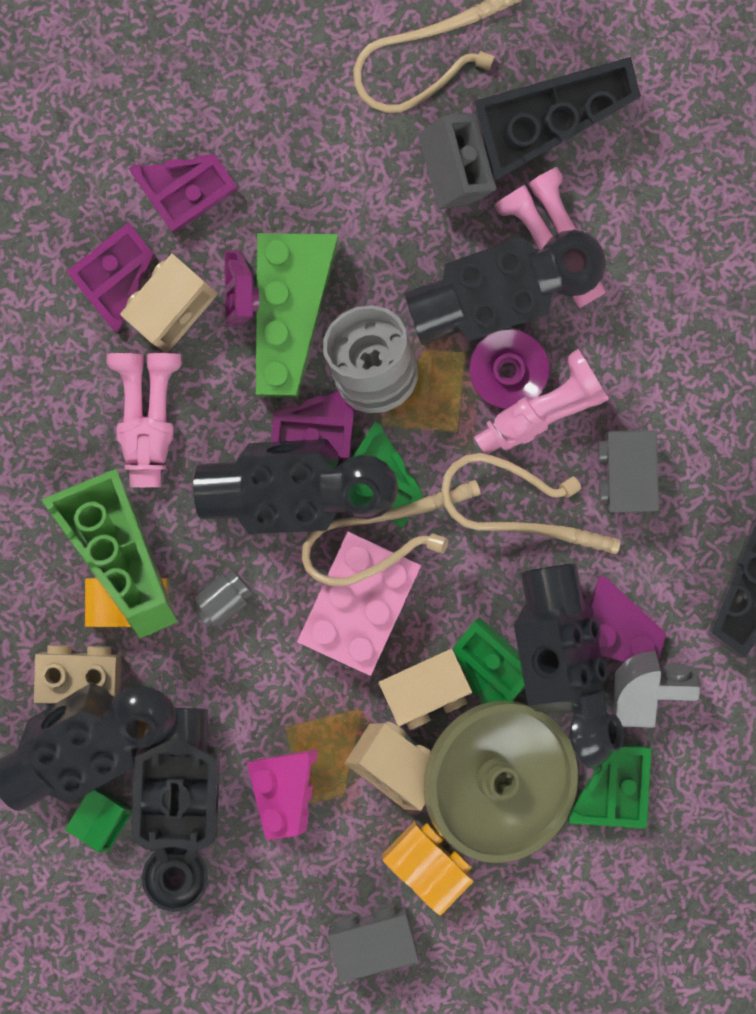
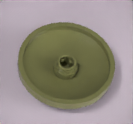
M494 701L481 704L466 711L443 731L434 744L426 764L424 799L432 824L443 839L452 847L475 860L489 863H505L533 854L545 846L558 833L572 809L578 784V767L574 749L559 724L545 713L536 712L526 704L513 701Z

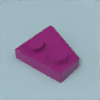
M128 222L66 272L113 331L116 332L121 328L124 321L120 313L126 308L127 301L131 295L138 291L154 253Z
M339 391L323 397L318 395L310 398L299 406H289L278 410L273 414L271 442L328 439L337 451L339 461H345L350 458L354 408L344 402Z
M598 576L590 606L593 608L594 618L597 619L600 626V638L598 641L601 656L625 662L639 653L656 651L659 660L666 632L606 577Z

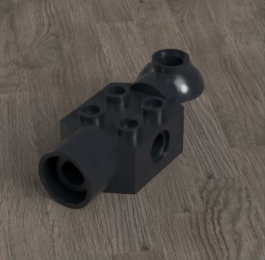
M574 229L562 231L551 237L543 249L539 251L523 237L445 263L443 279L404 292L420 343L425 345L460 333L469 342H473L498 331L511 329L543 318L549 312L553 293L557 292L558 294L570 297L579 296L593 290L603 278L606 268L605 252L599 241L589 233ZM568 252L580 254L584 260L583 270L576 273L568 271L563 264L564 255Z
M328 439L249 443L238 457L237 462L198 464L194 473L193 494L196 512L201 520L237 518L248 534L328 531L336 513L346 512L355 518L372 519L382 516L395 503L399 485L394 471L386 462L369 455H358L348 458L337 467L340 459L337 457L338 453ZM365 484L369 486L373 495L368 497L361 496L356 492L354 485Z
M577 563L521 572L526 603L514 623V630L528 706L536 712L573 711L574 715L570 726L572 747L585 767L596 768L603 764L613 751L621 749L624 734L619 717L616 714L607 713L604 692L607 687L608 671L606 662L601 657L598 641L600 638V626L597 619L594 618L593 608L583 601Z
M93 683L86 685L27 720L18 749L0 759L1 800L8 807L16 811H23L49 795L66 803L77 800L132 769L138 748H143L163 740L172 731L176 722V709L170 698L161 691L148 686H132L121 690L113 697L108 689Z
M175 708L176 722L172 731L160 742L151 744L150 750L136 756L134 763L131 840L144 849L154 852L144 864L141 876L143 890L150 902L162 910L171 912L187 910L198 903L205 893L208 874L206 865L199 855V850L210 845L217 838L220 756L207 750L209 709ZM170 867L181 868L186 874L185 884L179 887L169 884L166 879V870Z

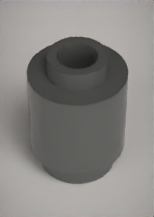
M231 570L227 575L222 573L194 597L198 605L193 610L206 626L210 627L214 623L220 628L249 603L247 599L253 594V591L234 570Z

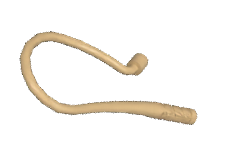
M485 0L475 5V7H471L439 23L415 31L384 37L368 44L359 54L353 68L354 85L359 97L371 108L385 113H399L413 108L430 98L445 86L468 62H475L476 67L490 71L495 56L482 51L479 54H466L460 57L437 82L424 92L404 103L396 105H386L370 97L362 84L361 76L365 59L372 51L382 46L421 39L460 28L487 18V16L502 11L522 0Z
M483 453L463 456L452 463L444 474L441 488L443 504L450 516L463 527L474 530L515 531L538 534L577 545L580 544L585 547H592L593 549L603 550L612 554H617L619 551L620 539L597 533L593 534L592 532L581 531V529L537 523L475 522L467 520L457 512L452 504L449 491L451 478L456 471L468 463L478 461L507 469L524 478L546 495L555 498L562 496L569 498L581 490V484L574 476L561 483L559 489H552L525 469L509 461Z
M476 480L449 489L452 504L481 494ZM442 492L390 509L380 517L372 519L350 517L333 520L328 531L339 527L388 521L443 508L445 506L443 504ZM313 531L303 544L302 562L305 571L316 581L329 586H348L385 570L406 556L418 545L426 544L427 549L443 554L448 546V538L434 533L430 536L415 537L391 556L364 571L345 578H332L320 574L313 568L310 560L311 547L315 540L326 532Z

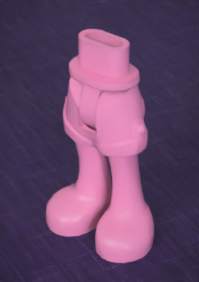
M555 167L532 180L528 186L534 196L544 205L558 233L567 230H577L560 198L559 186L562 183L563 176L558 167ZM525 185L494 205L499 215H515L530 231L539 250H542L549 239L553 237L538 213ZM568 252L563 257V264L568 271L576 273L583 270L584 260L577 252ZM599 282L593 290L586 294L572 297L578 307L581 308L605 294L606 290L602 283Z
M579 349L568 356L570 378L561 387L533 399L524 397L502 411L495 418V423H492L491 420L486 422L489 428L474 437L485 454L489 455L500 447L508 450L513 446L522 443L526 444L532 441L536 435L546 431L550 423L589 407L598 406L609 399Z
M135 353L107 354L106 364L108 368L120 374L124 385V420L122 423L117 424L116 439L121 444L125 463H130L124 465V469L129 470V487H161V470L167 469V465L163 463L166 461L169 445L174 440L173 424L167 423V387L171 374L177 371L182 364L181 354H147V369L150 378L148 417H143L142 408L144 355Z

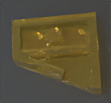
M425 349L417 362L418 381L413 393L401 405L385 414L382 419V426L459 433L466 353Z
M360 707L285 727L291 753L317 749L318 752L317 762L311 764L309 783L314 785L312 798L308 805L344 795L349 767L344 763L354 749L361 718Z

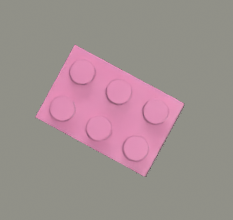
M347 532L328 576L332 578H345L357 574L385 560L394 552ZM403 557L385 570L358 583L348 586H329L323 584L297 642L371 676L421 565Z

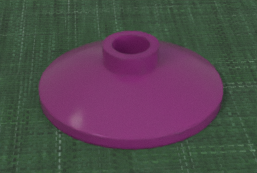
M501 330L485 337L475 348L469 366L470 379L475 391L484 401L492 406L507 409L524 397L533 399L541 394L548 380L549 362L543 347L531 335L519 330ZM510 363L515 367L516 373L513 377L506 378L501 374V366L503 364Z

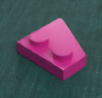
M317 749L265 757L247 763L266 840L298 836L307 831L308 803L312 798L314 785L309 783L311 764L317 762L318 759Z

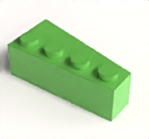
M257 233L259 309L256 320V395L258 398H299L339 245L338 234Z
M117 469L41 499L56 524L139 638L178 623L131 496Z

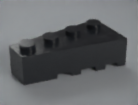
M627 57L475 100L471 110L472 114L476 113L494 182L630 105L640 98L641 94L632 59Z
M756 516L707 633L708 636L738 658H745L756 643Z

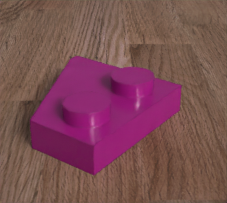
M215 154L196 156L191 160H167L163 164L141 166L139 164L128 168L173 234L238 190L236 184Z
M225 250V327H242L253 317V311H258L259 289L258 287H252V274L241 251Z

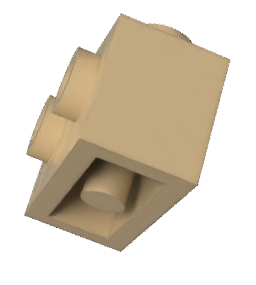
M171 254L166 260L160 262L155 267L152 277L143 288L131 295L127 301L126 308L120 315L153 345L168 353L219 293L185 263Z
M48 645L47 652L35 654L34 703H57L90 683L108 689L113 697L116 696L121 689L122 654H111L112 647L87 646V653H72L71 645Z
M452 649L378 682L398 727L406 723L409 730L431 721L428 713L442 706L445 713H449L468 704L464 696L472 693Z
M394 723L369 724L344 764L403 809L421 811L425 805L424 774L431 751L421 745L415 747L405 739L407 733Z

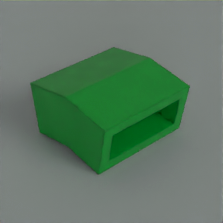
M98 787L85 795L64 831L83 841L98 853L109 852L129 820L133 808Z

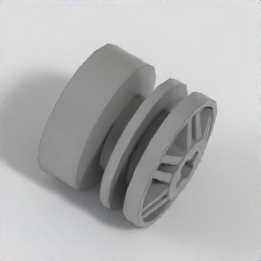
M374 305L361 306L341 314L329 326L323 339V354L344 402L358 411L380 413L387 412L401 405L413 393L418 381L417 363L411 349L407 330L400 317L386 308Z

